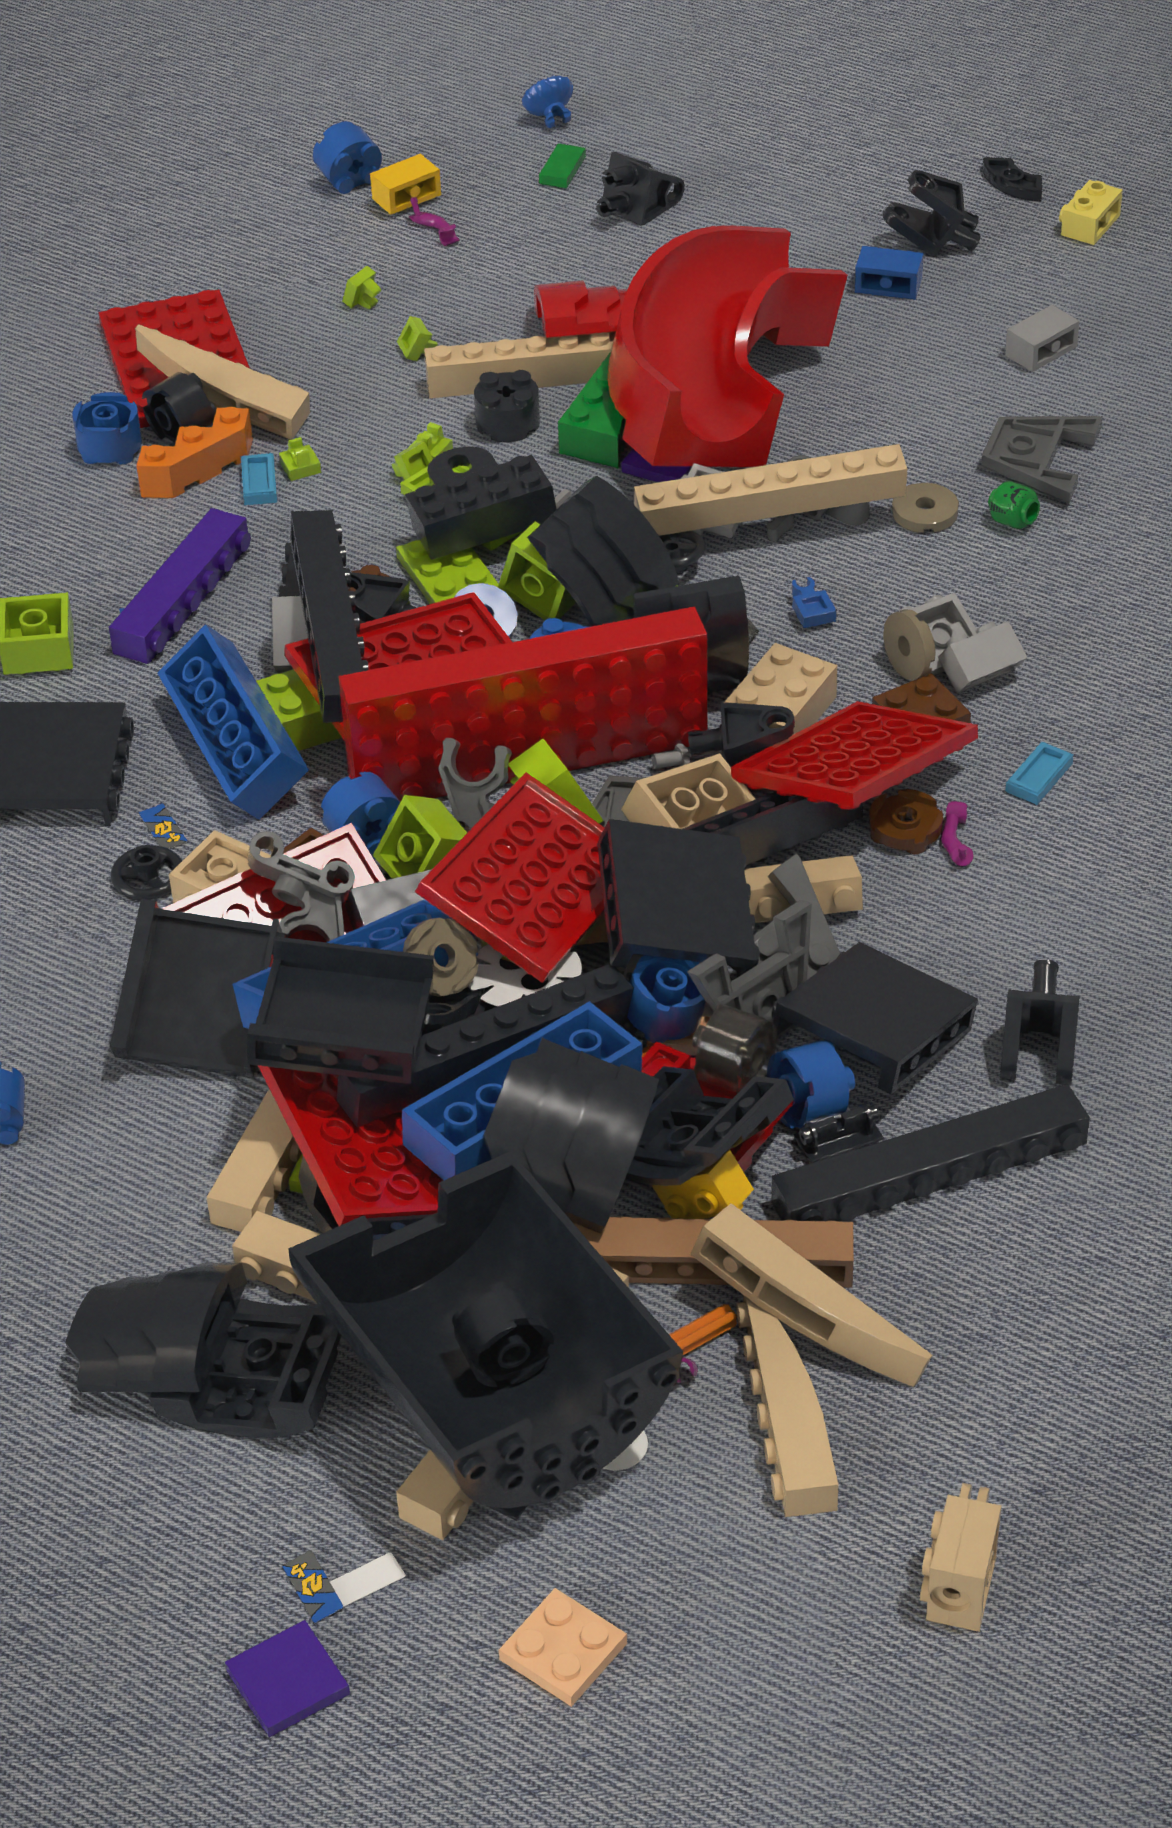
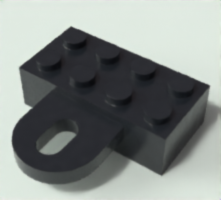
M470 446L450 449L436 456L429 463L427 469L431 486H422L413 492L405 494L412 528L431 560L525 531L535 521L541 525L557 509L553 486L533 455L518 456L509 462L498 465L489 451ZM458 466H467L470 470L464 473H456L452 469Z

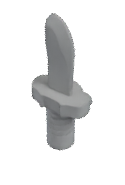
M683 744L675 745L674 752L653 754L652 764L654 768L683 766L690 763V756L708 755L722 752V750L691 755L687 747H684Z

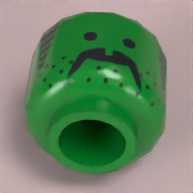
M1012 481L1002 483L991 492L988 499L990 514L993 520L1014 529L1020 530L1032 524L1040 512V502L1036 492L1032 488Z

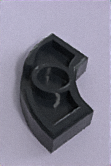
M983 158L982 169L984 176L993 187L1019 199L1030 201L1042 200L1041 175L1024 172L1014 164L1012 158Z

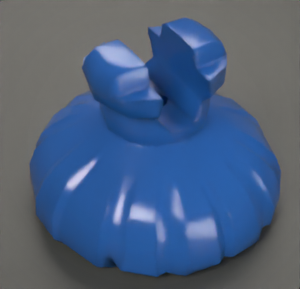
M551 76L547 79H542L525 92L522 97V105L532 115L545 116L544 122L547 128L555 127V120L553 118L555 116H560L562 122L567 123L571 120V112L565 108V105H567L573 94L572 82L568 77Z

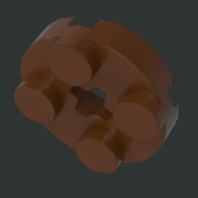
M901 789L898 790V795L888 798L887 793L876 798L870 807L869 826L871 839L877 844H883L890 848L906 850L910 854H921L926 851L927 845L932 844L938 839L942 832V809L940 811L937 808V801L932 796L918 790ZM906 817L912 819V821L905 822L903 820H905Z

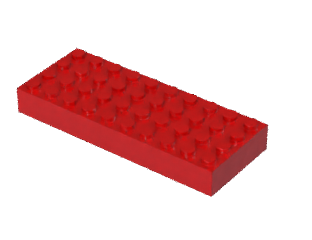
M694 606L339 676L349 777L352 780L361 777L359 772L374 773L382 779L400 802L404 795L426 798L447 796L438 769L443 755V741L446 738L459 741L460 748L455 758L456 768L459 775L468 782H479L490 775L495 766V748L497 746H505L512 751L509 759L510 763L541 739L547 742L568 771L674 750L677 744L689 747L688 732L708 730L707 632ZM509 766L508 780L505 784L512 783L510 780L515 777Z

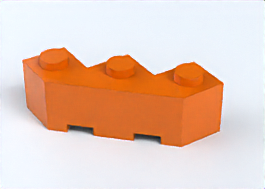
M217 408L212 427H179L175 446H142L137 462L141 497L175 498L185 492V486L195 481L202 484L222 473V467L232 462L239 465L241 463V456L250 454L253 441L249 408Z

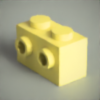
M1089 180L1081 190L1078 189L1073 199L1062 207L1059 215V221L1062 222L1061 235L1095 245L1120 216L1123 189L1106 185L1101 181Z

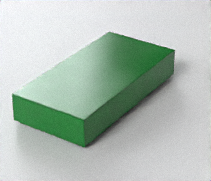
M558 143L539 173V184L567 188L586 157V148Z

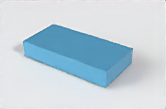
M274 454L241 456L244 505L277 503Z
M1041 742L1006 782L1005 792L1038 805L1073 764L1074 754Z

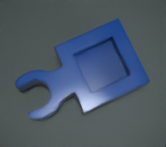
M807 577V587H800L797 585L796 580L792 581V608L803 628L836 622V609L826 590L815 592V581L811 577Z

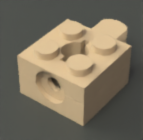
M214 830L169 874L173 903L250 869L247 860L250 846ZM260 851V856L265 858L271 857V855Z
M962 1483L959 1497L947 1495L944 1512L935 1511L931 1529L933 1541L931 1548H926L922 1565V1575H924L920 1601L927 1602L926 1621L980 1632L997 1558L1002 1505L988 1503L990 1489L981 1486L977 1500H972V1485Z

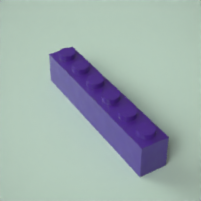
M211 508L109 626L113 654L149 664L158 653L162 652L174 633L181 629L190 614L198 609L201 601L209 592L214 590L217 582L226 572L230 571L237 558L248 549L251 536L248 533L246 517Z

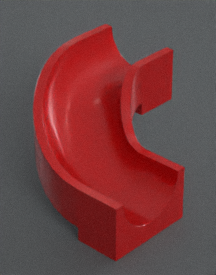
M734 225L710 226L689 231L673 238L658 248L637 271L626 291L609 360L607 380L610 396L616 409L626 419L622 439L652 466L692 467L694 463L705 467L765 466L784 393L750 366L747 356L762 335L775 345L829 347L848 274L842 270L789 267L791 232L785 228Z

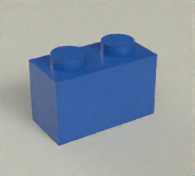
M862 246L855 267V293L916 300L922 281L923 253Z

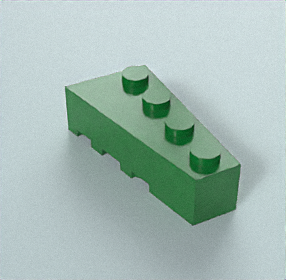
M610 352L558 421L559 454L619 468L621 452L624 451L626 444L622 439L626 419L616 409L609 392L607 379Z

